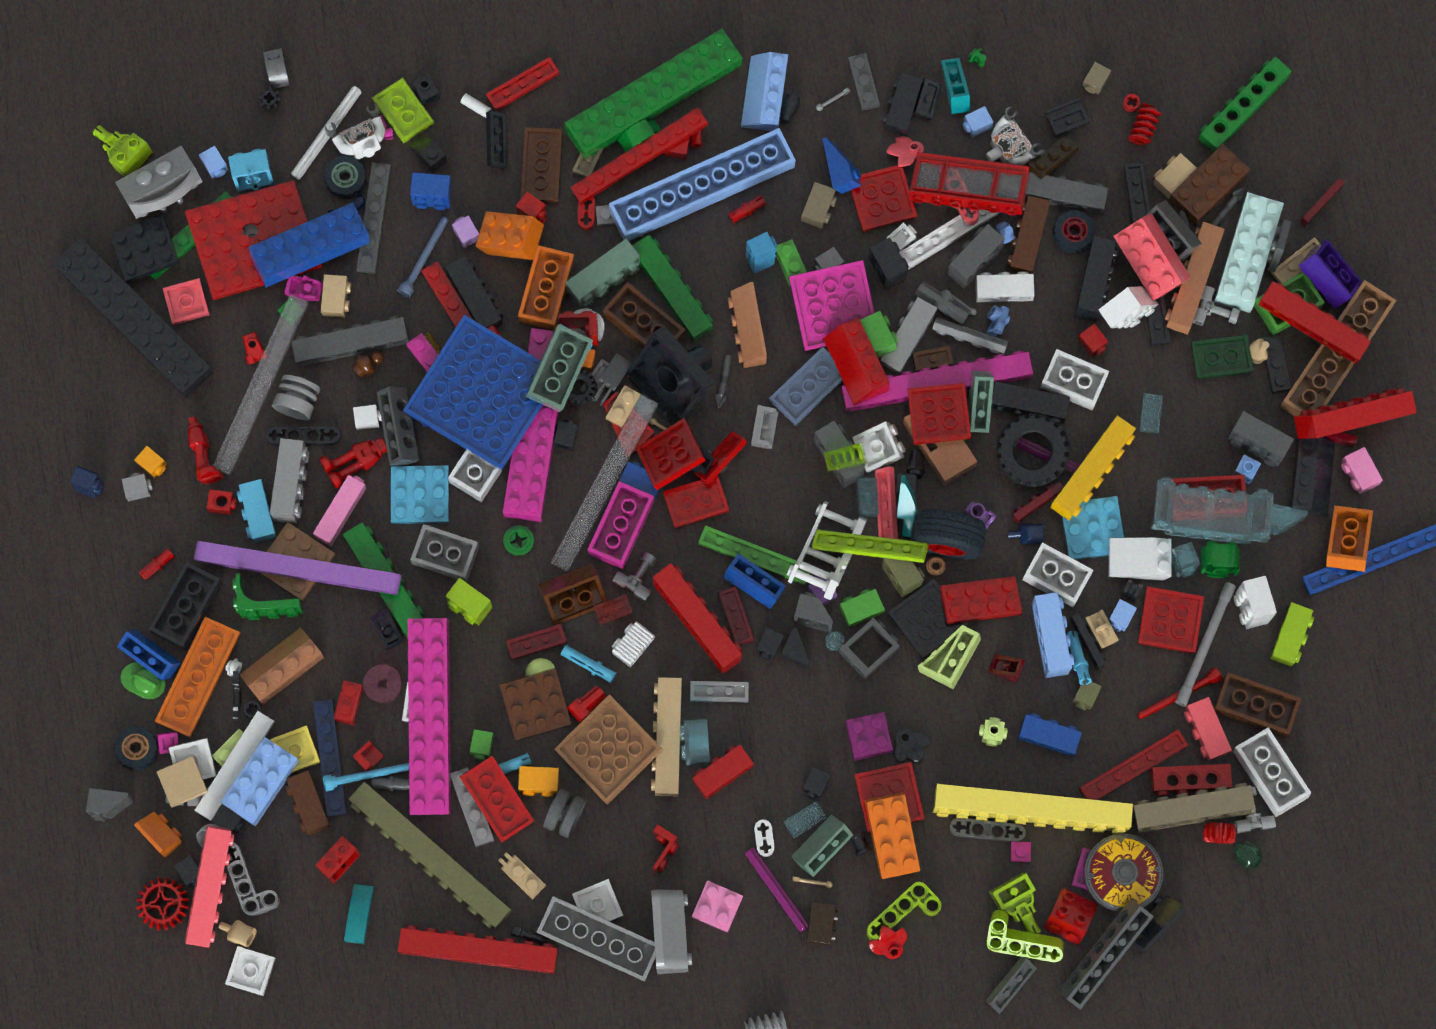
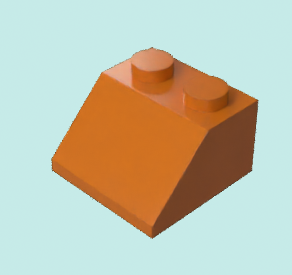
M152 812L136 822L134 826L161 855L167 858L183 843L180 839L182 835L175 827L172 829L168 827L167 823L169 821L162 813L157 815L155 812Z

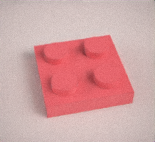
M200 278L163 288L173 325L210 315Z

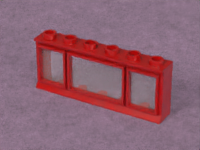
M917 152L909 190L910 201L932 203L936 206L948 205L953 208L964 207L974 211L987 210L991 213L1002 212L1008 215H1022L1030 177L1029 166Z

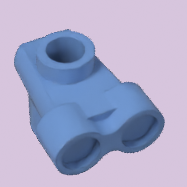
M1005 221L993 228L1005 238L1004 244L1015 238L1012 227Z
M994 305L990 309L987 318L992 322L986 334L994 337L997 334H1002L1004 327L1010 320L1007 307Z

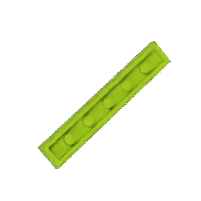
M817 529L812 543V548L815 550L924 563L929 547L928 543Z

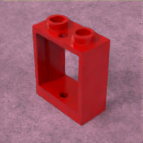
M342 836L315 866L335 884L361 854Z

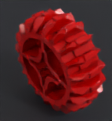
M160 877L157 878L158 884L150 880L152 886L149 888L145 884L143 887L147 891L145 893L139 891L143 898L136 899L137 902L142 903V905L136 906V909L143 910L138 916L140 918L145 917L143 919L144 924L150 921V928H153L156 924V929L159 931L162 925L165 930L169 929L168 924L175 928L176 924L174 921L177 920L181 924L183 921L179 918L180 915L187 917L183 909L189 910L190 908L188 905H184V903L190 901L189 898H183L187 895V891H181L183 885L179 884L176 886V880L170 883L168 877L165 878L164 883ZM164 888L173 890L178 898H167ZM158 890L157 898L148 903L150 896ZM161 900L169 902L165 908L159 906ZM178 905L176 912L168 918L170 908ZM148 909L159 910L162 920L153 918Z

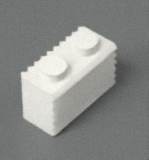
M637 621L634 625L630 623L624 631L626 633L622 639L618 638L612 645V648H614L612 654L630 668L655 639V635Z

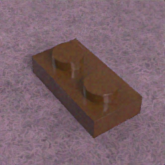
M950 346L912 353L916 372L923 368H930L932 370L938 369L940 365L948 364L953 366L954 364Z

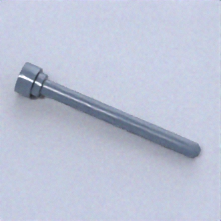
M447 217L441 218L407 281H404L398 287L397 291L401 295L410 298L414 292L413 284L447 225Z

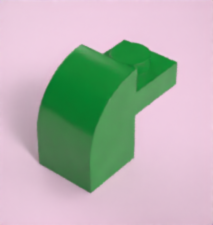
M644 119L628 128L617 140L625 152L661 131L655 120L647 122Z

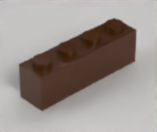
M1028 195L1027 201L1024 202L1023 218L1018 219L1016 226L1019 234L1015 236L1012 242V247H1015L1014 253L1009 254L1007 262L1010 265L1009 271L1032 274L1050 205L1049 200Z

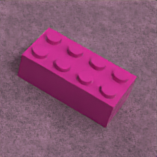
M619 481L589 545L588 555L623 570L653 506L654 496Z

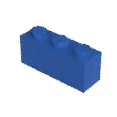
M739 553L723 576V578L770 610L786 587V585Z
M136 629L126 631L117 645L120 650L161 680L170 679L181 663Z
M1030 713V715L1026 714L1018 739L1074 757L1082 732L1078 731L1077 727L1071 725L1064 727L1059 725L1060 722L1049 719L1046 721L1041 719L1040 715Z

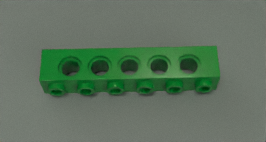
M1274 57L1271 61L1268 59L1261 67L1263 70L1259 74L1255 72L1249 79L1250 83L1247 86L1243 85L1236 94L1238 96L1234 100L1230 98L1224 105L1225 109L1222 112L1218 111L1212 117L1213 121L1211 124H1205L1201 128L1198 140L1211 152L1214 153L1222 144H1225L1290 77L1292 71L1277 57ZM1264 76H1270L1273 81H1267ZM1252 89H1258L1260 94L1253 93ZM1244 101L1248 106L1242 107L1239 102ZM1232 114L1236 119L1230 120L1227 115ZM1220 127L1223 130V132L1218 133L1215 131L1214 128Z

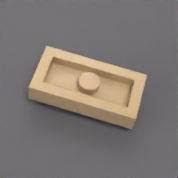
M624 385L606 419L623 428L642 395Z

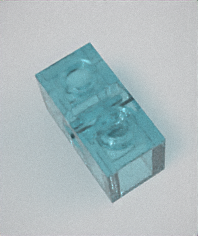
M1192 542L1175 547L1171 552V563L1177 577L1183 576V578L1193 575L1200 564Z

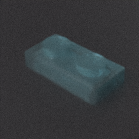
M857 478L858 516L877 517L879 515L877 479Z
M815 801L783 823L793 839H795L827 817L817 801Z

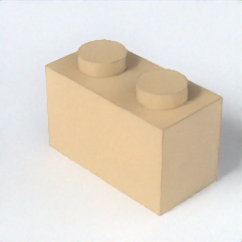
M1181 153L1177 157H1171L1166 163L1168 166L1164 170L1159 169L1154 175L1153 185L1168 199L1197 169Z
M324 275L321 302L322 316L345 318L346 312H349L350 301L347 300V294L351 293V282L348 281L347 276Z

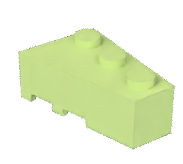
M962 625L944 641V644L933 651L923 663L921 662L918 665L919 672L954 689L981 641L980 634Z

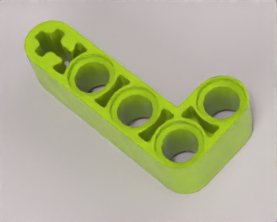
M916 882L870 923L866 931L867 937L870 940L879 939L877 934H871L872 927L877 929L882 923L883 926L893 929L917 905L925 914L935 916L941 909V901L926 884ZM921 887L924 890V895L916 896L913 889ZM902 900L908 901L909 909H901L899 902ZM930 901L935 902L937 910L930 911L927 908V903ZM888 913L893 914L895 922H886L885 915Z
M995 910L992 913L987 937V947L991 951L1049 962H1058L1062 959L1064 942L1060 938L1008 929V914L1004 910Z

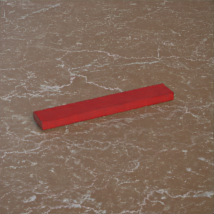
M1178 729L1081 786L1079 790L1085 799L1099 800L1189 745Z

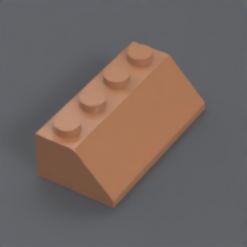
M749 282L732 290L730 297L727 298L729 309L733 308L734 315H731L732 326H736L737 333L734 334L735 343L740 345V351L737 352L739 363L743 362L744 368L765 365L767 359L754 283Z
M300 627L239 674V676L261 704L264 705L321 661L324 656Z

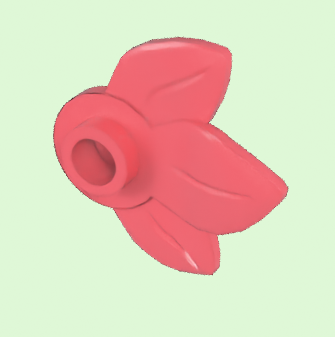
M901 136L895 138L896 143L890 145L886 150L887 154L899 157L898 167H904L914 163L915 159H917V152H924V146L918 141H912L908 137Z

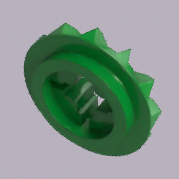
M513 526L504 535V547L515 556H524L531 551L534 545V536L525 526ZM516 534H518L520 539L524 538L521 545L522 548L517 543H513L516 541Z

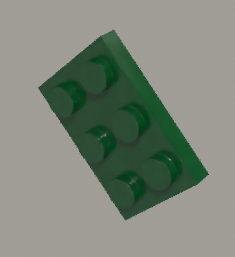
M1248 335L1191 341L1190 343L1196 380L1253 373Z

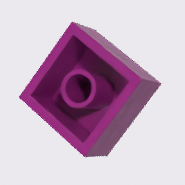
M884 712L846 720L845 725L853 761L892 753L893 749Z

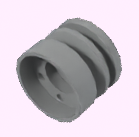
M283 375L282 383L278 388L284 393H277L275 395L272 407L284 415L300 420H309L314 409L313 405L309 402L317 401L316 395L319 394L320 387L302 377Z

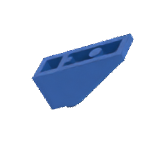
M826 137L822 138L833 189L843 194L861 186V173L859 169L856 168L834 142Z

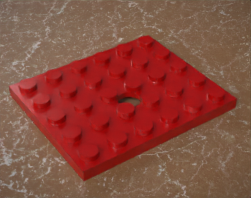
M294 180L185 211L213 300L264 286L250 257L249 247L307 222ZM248 224L255 225L258 228L257 235L248 237L243 233L244 227ZM317 265L313 268L296 274L295 276L322 269V265Z

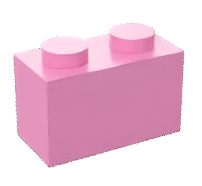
M1365 447L1342 459L1341 467L1345 474L1350 476L1351 486L1359 494L1380 485L1383 481Z

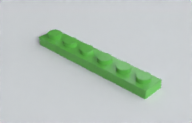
M706 525L698 542V545L735 558L739 553L759 568L789 579L787 573L790 566H794L797 560ZM799 568L800 571L805 572V573H807V574L810 575L809 572H807V571L802 570V569ZM797 577L793 580L806 586L807 582Z

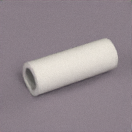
M467 93L460 102L485 118L486 112L492 110Z

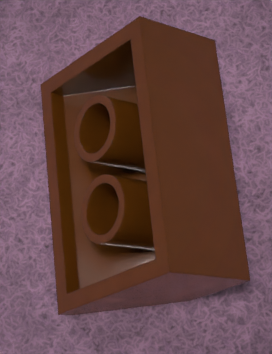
M592 563L538 584L554 626L608 605L598 574Z

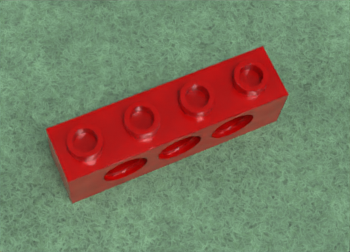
M1231 764L1153 767L1150 770L1152 793H1157V796H1168L1169 793L1177 792L1178 795L1200 790H1207V792L1215 791V788L1227 786V789L1232 788ZM1212 775L1215 778V784H1209L1206 781V776ZM1188 776L1196 779L1195 785L1187 783L1186 779ZM1167 778H1175L1177 781L1176 786H1170L1167 783Z

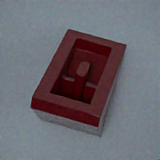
M995 654L988 672L1017 683L1025 660Z

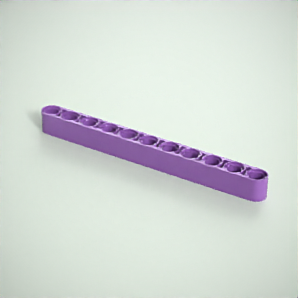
M197 541L193 561L393 595H398L402 576L391 572Z

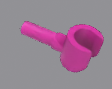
M378 116L381 117L385 128L384 139H394L393 129H387L383 116Z

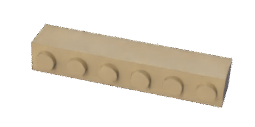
M658 678V683H654V695H658V702H654V714H657V721H653V733H657L655 742L663 749L656 756V760H652V771L656 772L655 779H651V791H655V796L678 797L682 678Z

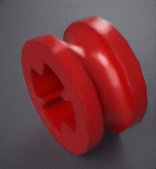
M1128 94L1124 98L1123 108L1127 112L1138 110L1140 98L1136 94ZM1129 100L1135 101L1134 107L1133 105H1128Z

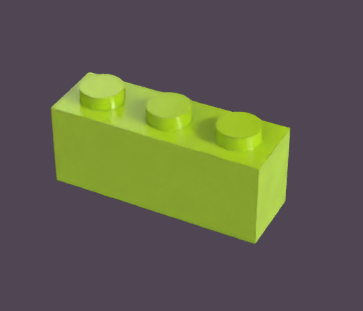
M1291 602L1271 653V660L1290 667L1295 662H1299L1302 652H1299L1300 647L1305 645L1308 635L1305 634L1307 627L1311 628L1315 618L1312 616L1313 610Z

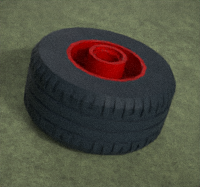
M923 509L915 515L910 540L928 543L927 553L952 559H976L983 552L987 528L980 519L964 513L943 509Z

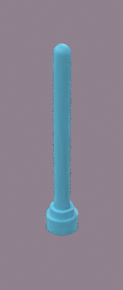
M409 763L340 777L331 776V774L323 776L325 791H330L340 784L409 771Z

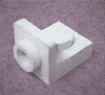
M903 222L887 239L891 238L892 242H896L900 251H902L912 241L917 240L915 236L917 232L910 224L906 226Z

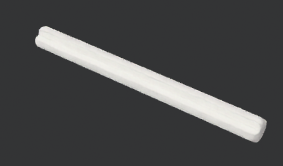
M353 86L325 124L328 130H333L331 122L336 125V128L360 96L361 90ZM325 126L291 172L294 178L301 179L330 138L326 135Z

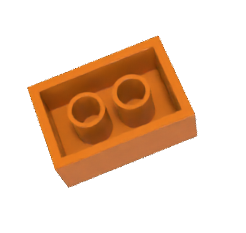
M486 211L476 247L486 255L534 260L544 225L533 216Z
M1334 506L1326 567L1365 572L1373 510Z

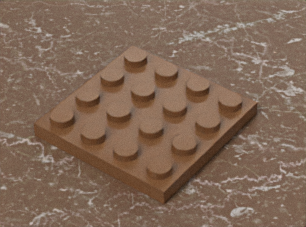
M610 694L555 748V751L607 805L663 750Z

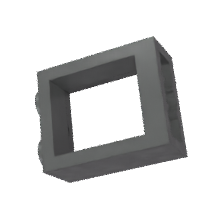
M874 618L839 649V653L864 680L888 660L900 646L898 644L899 640L893 634L889 635L885 631V625L880 620L876 621ZM873 627L891 648L868 668L852 652L850 647Z

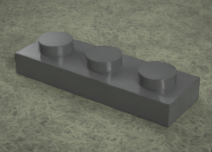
M863 53L848 57L861 111L880 107L867 54Z
M1021 956L985 1001L1000 1014L1037 968L1028 958Z

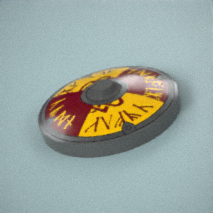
M1115 834L1104 838L1092 848L1085 862L1084 879L1089 893L1097 903L1108 910L1121 912L1131 898L1142 907L1147 906L1153 901L1162 885L1163 866L1158 853L1146 840L1131 834Z

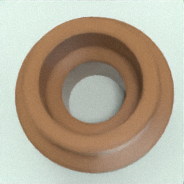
M937 556L931 557L926 564L927 571L934 576L941 575L946 567L944 560ZM935 563L939 565V569L937 570L933 569L932 565Z

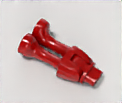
M190 417L188 419L190 424L188 426L189 447L195 452L197 479L202 484L216 483L223 479V474L217 470L216 466L209 464L208 448H210L207 434L203 432V425L198 422L196 417Z
M382 438L376 441L372 439L371 442L367 440L353 444L350 451L335 459L322 456L319 460L335 489H338L342 486L343 481L348 475H352L361 469L368 471L382 457V454L387 452V448ZM354 459L357 460L355 463L351 464L350 466H348V467H346V468H344V469H342V470H340V471H338V472H334L336 469L340 468V467L343 466L344 464H346V463H348V462H350V461H352V460H354Z

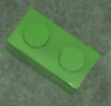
M792 239L775 247L777 250L775 252L777 260L789 286L788 276L807 273Z
M878 311L860 320L877 358L897 350L896 342L899 341L895 332H890L888 327L891 325L886 315L882 316L881 312Z
M869 588L863 590L859 596L854 598L853 596L846 597L840 603V610L848 628L884 614L885 611L876 589L871 590Z

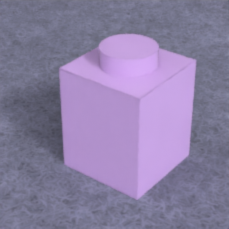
M469 215L465 218L464 216L457 218L452 227L463 248L476 243L479 233Z

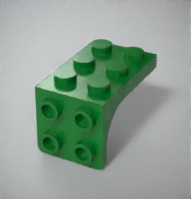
M236 573V578L232 580L233 590H235L237 597L233 598L234 609L242 618L259 620L260 617L268 616L269 619L280 618V615L294 618L299 617V614H304L300 599L253 601L245 596L244 579L241 574Z

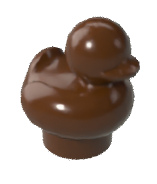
M374 351L370 359L368 356L360 354L356 357V363L352 367L360 377H364L366 374L371 375L375 372V364H380L383 361V354L379 351Z

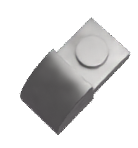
M282 49L263 52L272 89L289 86Z

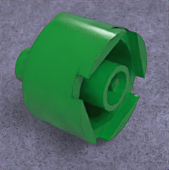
M1208 541L1206 546L1201 549V574L1206 572L1207 577L1228 578L1231 573H1234V576L1240 573V549L1237 547V543L1227 542L1226 544H1218L1217 541Z

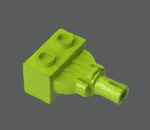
M101 125L96 127L99 131L96 129L93 131V135L105 143L102 147L107 151L111 165L124 177L138 170L153 153L147 142L135 133L128 135L115 131L114 135L105 130Z
M1022 872L989 891L998 909L1004 910L1008 915L1013 916L1016 922L1021 920L1028 932L1037 934L1041 932L1032 913L1036 912L1033 906L1034 896L1032 893L1036 889L1027 873Z

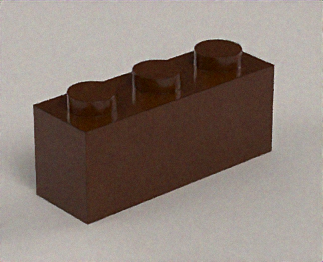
M305 771L287 778L288 784L285 787L288 795H293L295 802L292 803L295 814L299 813L302 819L299 821L302 832L306 831L308 835H312L330 828L310 772Z

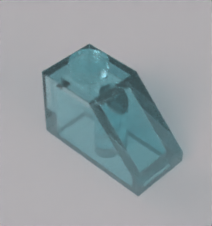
M1270 503L1267 508L1263 529L1268 530L1270 534L1278 535L1304 520L1308 515V511Z

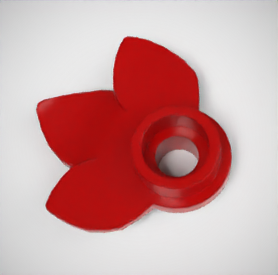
M882 926L879 939L870 940L868 944L875 954L885 955L888 959L892 960L897 959L903 953L902 946L907 940V933L903 927L895 932L887 926Z

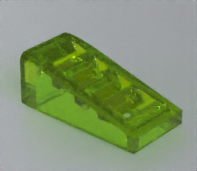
M861 443L824 452L828 472L867 463L864 446ZM856 450H858L859 459H856V456H855V451H856ZM847 452H850L852 461H848ZM841 453L843 456L844 463L840 462L839 454ZM832 455L835 456L837 465H833L831 458Z

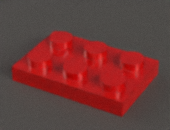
M718 475L710 484L701 479L663 491L674 528L729 512Z

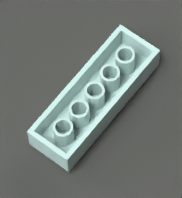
M1247 192L1216 292L1215 303L1247 313L1251 312L1284 203Z

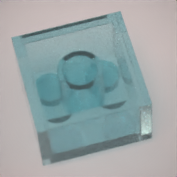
M707 719L684 721V726H680L681 741H685V745L681 746L682 760H686V765L710 764Z

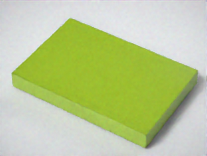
M403 78L372 97L373 102L378 106L403 144L434 124V120Z

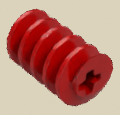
M1142 103L1135 118L1136 122L1133 123V129L1130 131L1131 135L1128 136V140L1136 145L1151 144L1152 141L1148 137H1154V133L1150 130L1155 131L1157 129L1153 124H1158L1159 120L1155 117H1161L1162 115L1154 106Z

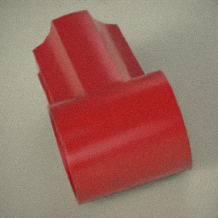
M596 685L582 698L579 697L573 701L567 709L581 723L607 696Z

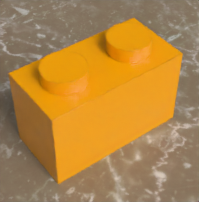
M520 766L518 790L523 792L522 795L534 796V793H542L544 797H554V794L558 793L559 768Z

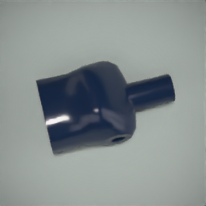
M1022 523L1019 530L1008 531V538H1019L1022 545L1044 543L1043 523Z

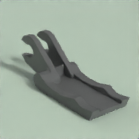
M616 353L598 382L602 383V386L592 401L595 402L604 386H606L609 390L599 404L602 406L611 390L615 391L632 365V362Z

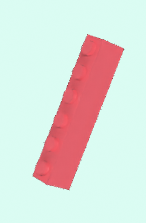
M211 825L206 827L185 936L186 944L209 948L210 942L214 943L215 931L212 930L214 923H217L219 918V912L216 909L217 904H221L223 892H220L221 884L225 885L227 873H224L225 865H229L230 854L227 852L228 847L233 845L234 834H231V829Z

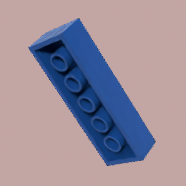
M350 203L249 247V253L265 287H268L370 243L369 233L353 203Z

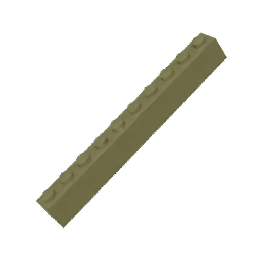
M363 782L349 798V801L352 803L350 807L359 814L361 811L365 814L366 817L364 819L370 825L374 826L376 824L381 828L379 832L386 839L391 837L395 841L393 845L401 852L405 849L410 854L408 858L416 865L421 863L424 866L423 871L427 875L437 877L439 879L437 883L443 889L447 890L449 888L453 891L452 896L458 902L464 901L469 905L467 909L474 916L478 913L483 918L481 922L489 929L492 926L497 929L512 912L510 908L368 784Z

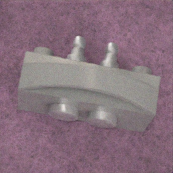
M179 146L115 183L137 219L156 210L166 213V206L174 202L182 204L183 196L191 189H195L198 184L202 183V180L182 146Z

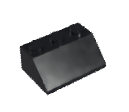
M1168 895L1164 898L1160 896L1153 903L1155 908L1149 912L1154 917L1133 942L1132 946L1143 955L1187 909L1185 906Z

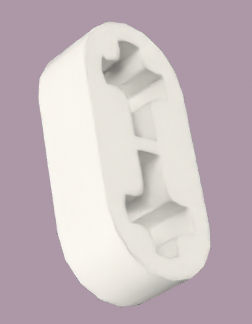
M759 820L754 828L757 852L762 857H770L774 852L772 826L767 820ZM761 824L769 828L766 830V837H762V832L757 829L760 828ZM763 840L767 841V846H771L768 853L760 850V847H763Z

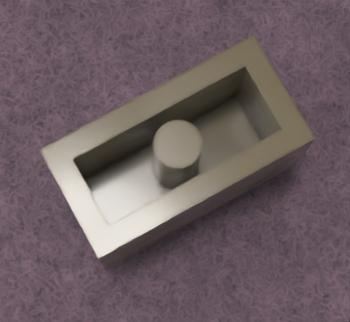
M814 182L802 213L801 221L821 229L824 223L828 224L831 213H829L830 207L835 206L838 198L835 196L836 190Z

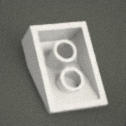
M1154 537L1110 538L1109 577L1164 581L1170 578L1171 539Z

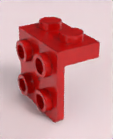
M1063 888L1045 923L1044 929L1079 945L1087 932L1097 904Z

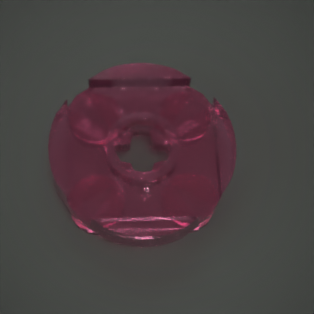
M387 664L376 665L368 670L363 679L364 691L368 698L376 703H390L400 695L402 688L401 676L395 668ZM382 679L383 681H388L386 683L387 687L385 689L383 687H377L379 685V680Z

